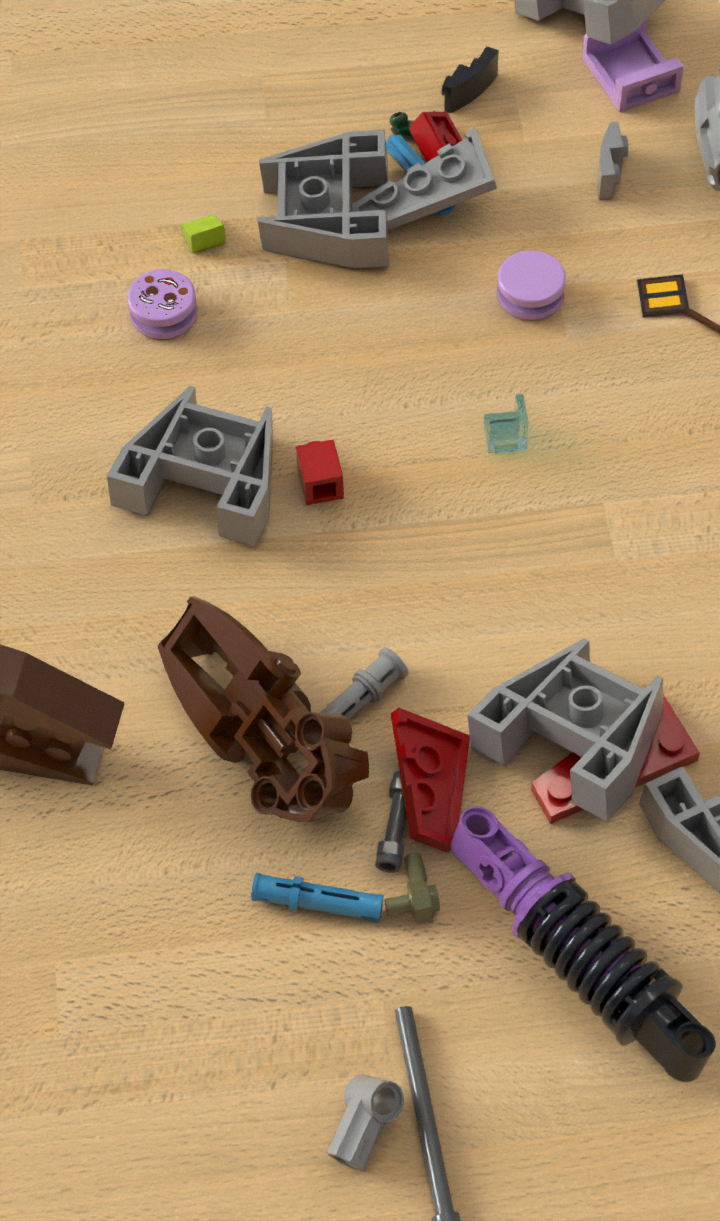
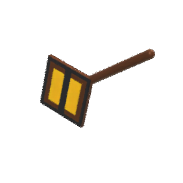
M683 274L637 279L643 317L684 313L720 334V325L689 308Z

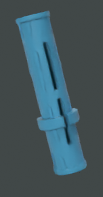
M261 873L255 874L251 892V900L253 901L258 900L289 906L291 911L298 912L299 908L371 920L377 923L380 921L384 895L364 893L304 882L303 877L295 876L291 880Z

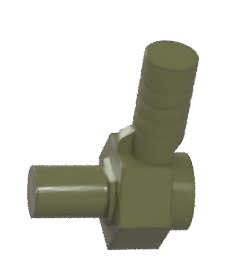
M413 852L405 857L410 881L407 883L408 895L385 899V907L388 916L411 912L415 921L418 922L433 919L432 912L440 911V903L436 886H427L426 884L427 875L421 854Z

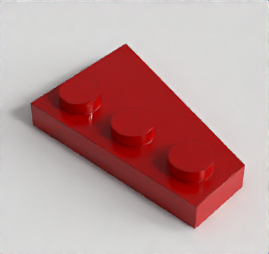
M398 707L390 714L410 839L441 851L449 852L451 851V840L460 819L470 735Z

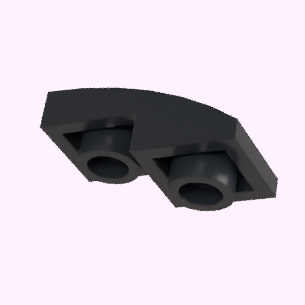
M486 46L480 57L473 59L470 67L459 64L453 75L446 77L441 94L445 96V112L452 113L468 105L492 84L498 76L499 50Z

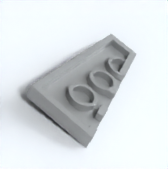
M474 127L466 132V138L456 145L451 146L449 143L437 151L438 156L421 166L418 162L407 169L408 173L402 179L395 183L388 181L353 203V212L386 210L388 230L497 189L476 128Z

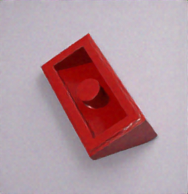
M422 112L409 127L426 162L437 157V151L450 143L451 146H454L462 141L448 112Z

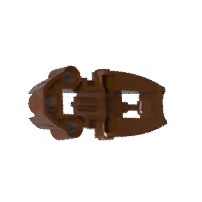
M190 596L187 600L188 606L184 614L157 647L178 699L194 726L220 758L229 762H241L245 754L253 762L247 773L254 781L251 789V801L254 809L260 814L276 815L280 818L297 822H314L331 814L347 810L353 800L352 785L369 777L367 751L356 749L349 745L352 738V728L349 720L340 714L311 712V704L308 697L295 683L301 672L292 658L283 653L268 651L244 625L231 615L205 600ZM216 652L227 663L226 670L233 676L226 689L224 690L192 657L206 655V653L213 655ZM298 749L310 762L301 776L287 760L289 754L296 753Z

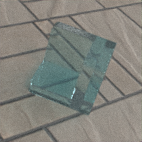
M515 394L514 412L484 414V429L489 454L526 450L528 417L523 394Z

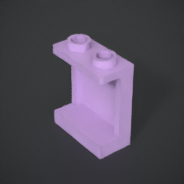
M647 20L635 32L612 45L589 38L586 34L584 35L582 60L619 112L680 91L684 66L677 57L668 61L665 60L646 33Z

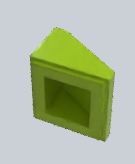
M215 215L180 225L192 253L226 243L225 228Z

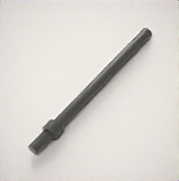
M403 1006L395 1010L436 1214L432 1221H461L459 1213L454 1212L413 1010L410 1006Z

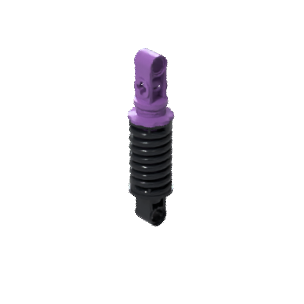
M482 807L467 808L462 813L451 840V850L478 877L481 884L493 892L499 899V904L506 911H512L516 915L512 925V933L518 939L525 941L535 954L543 956L545 964L555 969L556 975L561 980L567 981L569 989L578 993L580 1000L590 1005L592 1012L596 1016L602 1017L604 1025L616 1036V1040L622 1046L637 1040L664 1067L665 1071L672 1078L681 1082H691L697 1079L714 1052L716 1042L711 1031L703 1026L677 1000L683 985L677 979H673L662 968L660 969V965L657 962L650 961L646 963L647 952L642 948L635 949V940L629 936L623 937V928L620 925L612 924V918L608 913H600V906L597 902L588 901V893L576 882V878L572 874L566 873L554 878L549 873V867L542 860H537L524 843L516 839L497 820L491 811Z

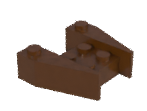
M0 644V770L93 786L104 748H112L125 703L26 652Z

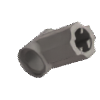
M364 1074L355 1076L346 1086L344 1102L347 1109L326 1152L328 1156L338 1162L362 1172L385 1123L395 1120L401 1113L404 1105V1094L397 1083Z

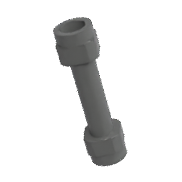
M400 771L394 772L391 779L389 797L392 798L385 839L378 844L375 866L379 870L390 873L400 871L404 856V846L401 844L407 814Z

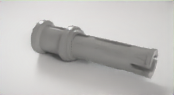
M386 647L381 649L378 653L379 658L365 670H358L352 679L353 684L320 713L340 714L348 720L351 719L369 701L372 703L380 701L384 697L383 692L397 679H404L408 675L406 665L391 649Z

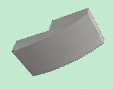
M618 122L610 123L601 145L597 178L599 200L613 199L614 184L620 183L622 158L628 156L627 136H621Z

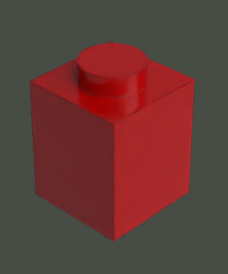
M334 439L312 441L296 446L297 469L306 505L344 499L343 473Z

